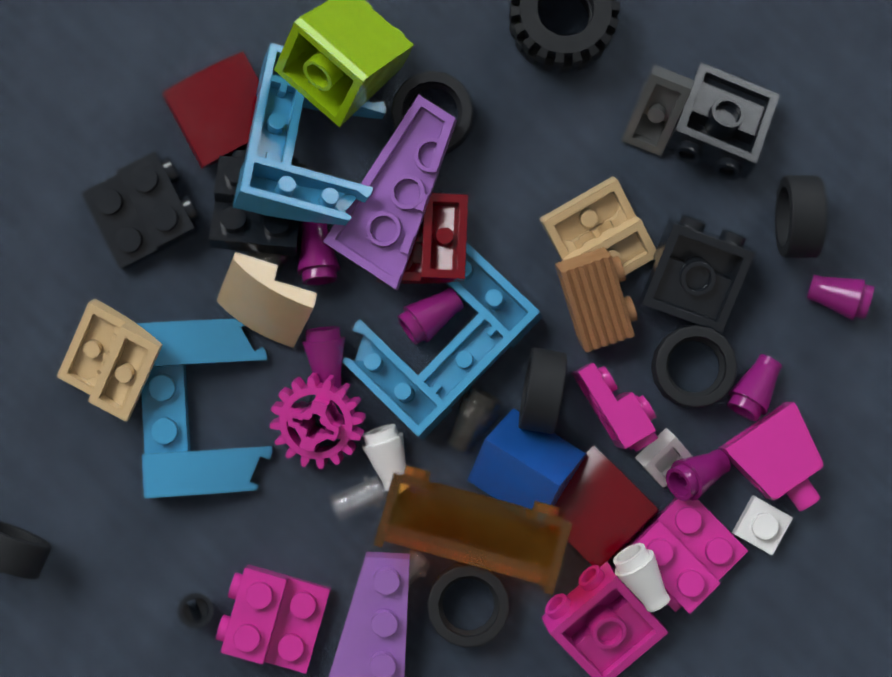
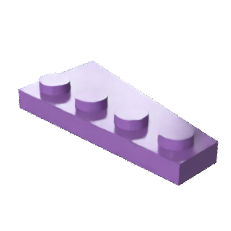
M418 95L361 182L363 185L373 187L371 196L365 203L356 199L346 211L351 216L350 221L346 225L334 224L323 241L396 290L399 289L457 122L456 118Z
M366 552L328 677H405L410 554Z

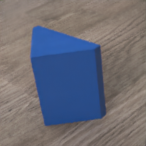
M513 408L485 438L467 481L541 528L587 454L554 433L549 434L520 429V412Z

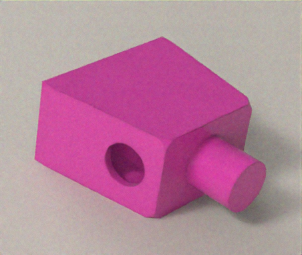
M784 402L718 447L766 499L774 501L787 493L800 512L809 508L821 498L808 478L822 469L824 464L803 417L794 402Z

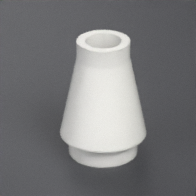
M396 424L383 425L365 432L363 435L365 444L362 445V448L381 479L385 491H393L407 486L410 482L407 476L403 433L398 432Z
M636 543L621 550L613 559V563L616 566L615 575L643 603L648 612L657 611L667 605L670 597L665 589L654 552L647 549L643 543Z

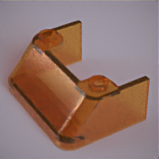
M409 465L405 466L404 473L397 471L393 473L374 546L383 547L385 541L534 582L540 586L544 593L553 595L572 527V522L558 516L560 512L559 507L534 501L532 509L431 481L430 471Z

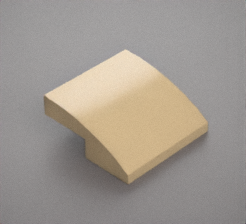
M613 176L539 218L562 261L604 247L612 257L618 256L620 258L625 275L654 259L653 256L656 248L642 220L635 215L618 179Z
M235 252L219 291L217 302L230 315L251 330L273 341L294 348L314 309L317 293L276 281L275 276L278 265Z
M93 299L88 302L56 377L89 394V403L127 422L162 348V344L134 321L97 299Z

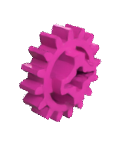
M312 373L308 377L307 384L300 376L295 378L291 383L292 389L284 387L278 394L282 401H276L270 410L274 414L279 415L269 424L270 429L281 431V434L274 441L275 444L282 445L286 443L290 447L285 455L288 459L296 453L301 455V466L303 467L311 459L316 460L318 469L325 467L328 458L335 465L340 464L344 458L343 452L351 455L357 448L353 440H360L365 432L356 426L361 424L366 418V413L355 412L354 409L360 403L361 398L357 396L349 399L346 393L350 385L345 383L340 388L335 387V376L331 374L324 383L320 382L317 373ZM316 395L315 399L309 403L300 401V403L295 402L301 397ZM335 403L338 405L343 414H340ZM314 414L320 416L322 427L315 425L316 418L313 417ZM326 439L332 441L340 439L332 445L320 446V443Z

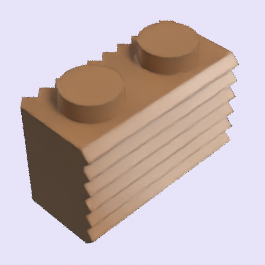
M602 247L555 263L576 337L585 352H591L593 349L615 344L617 341H623L634 336L631 322L637 321L638 317L631 297H623L620 282L626 281V275L618 256L612 257Z

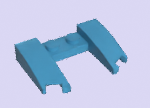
M270 43L262 63L256 92L257 101L245 159L240 169L233 208L296 221L346 225L351 219V216L346 213L347 209L356 199L365 203L371 196L373 187L291 165L302 108L320 110L274 71L284 46ZM368 100L352 116L383 119L386 112L384 101L372 103Z
M467 242L465 281L449 282L446 284L477 315L419 375L360 319L353 328L354 333L363 335L356 358L351 360L344 357L342 361L421 440H424L453 410L451 407L510 346L514 348L543 318L541 312Z
M237 319L136 323L162 344V348L141 392L145 454H142L144 498L257 490L259 484L250 480L260 457L268 460L271 459L273 446L190 450L186 365L268 360V353L265 348L261 347L254 351L242 330V327H245V325Z

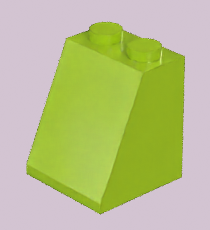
M328 0L300 16L293 23L274 71L337 126L341 127L403 67L414 44L405 37L401 30L393 27L380 16L366 0Z

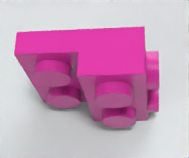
M591 363L571 373L616 447L634 449L636 452L658 439L655 433L656 429L651 422L657 418L656 414L643 395L638 397L633 392H622L614 397L612 392L617 390L618 387L604 366L597 368L594 363Z
M676 497L626 546L643 543L647 549L654 552L665 589L670 597L667 605L675 612L682 607L689 614L721 584L719 580L748 552L698 499L682 501Z
M608 562L604 563L601 567L593 565L585 569L578 579L579 585L567 596L560 593L552 597L545 607L546 613L541 617L549 634L591 677H617L669 633L663 623L652 612H648L643 603L615 575V569Z
M248 564L244 568L243 574L235 572L230 585L228 598L234 599L235 603L231 616L223 614L217 630L216 640L223 642L220 653L262 665L266 662L306 674L331 587Z

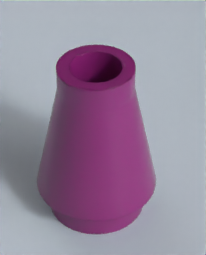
M302 222L297 273L302 275L303 284L318 286L337 281L336 272L340 270L335 250L323 242L329 233L327 224Z
M814 274L806 299L815 301L852 321L854 317L865 320L875 286L865 284V279L822 277Z
M449 287L443 292L404 306V312L398 315L397 319L413 344L417 345L423 340L428 343L456 313L464 309V306L457 293Z
M325 326L305 330L306 340L302 341L312 373H317L322 383L325 382L330 374L334 375V386L340 388L342 386L341 372L345 337L341 336L340 327Z
M760 354L752 367L728 392L731 398L727 406L743 418L758 421L761 414L765 415L768 412L778 375L783 368L782 364L770 356Z
M715 449L710 453L676 460L673 462L671 469L666 473L667 486L670 492L679 500H697L722 475L729 472L731 467L730 460L719 449Z

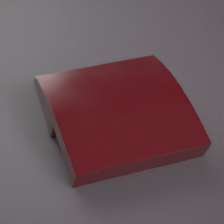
M244 51L202 69L162 92L167 106L201 169L218 163L219 156H230L233 151L242 150L248 144L257 101L256 92L259 79Z
M431 194L400 284L465 281L468 195ZM377 278V283H385Z
M593 445L586 452V457L546 520L592 566L597 565L601 567L604 563H609L659 512V509Z

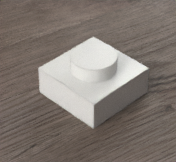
M667 428L657 436L658 439L646 446L635 457L662 488L667 486L666 473L671 469L673 462L693 457L678 438Z
M752 495L732 534L773 555L793 517Z

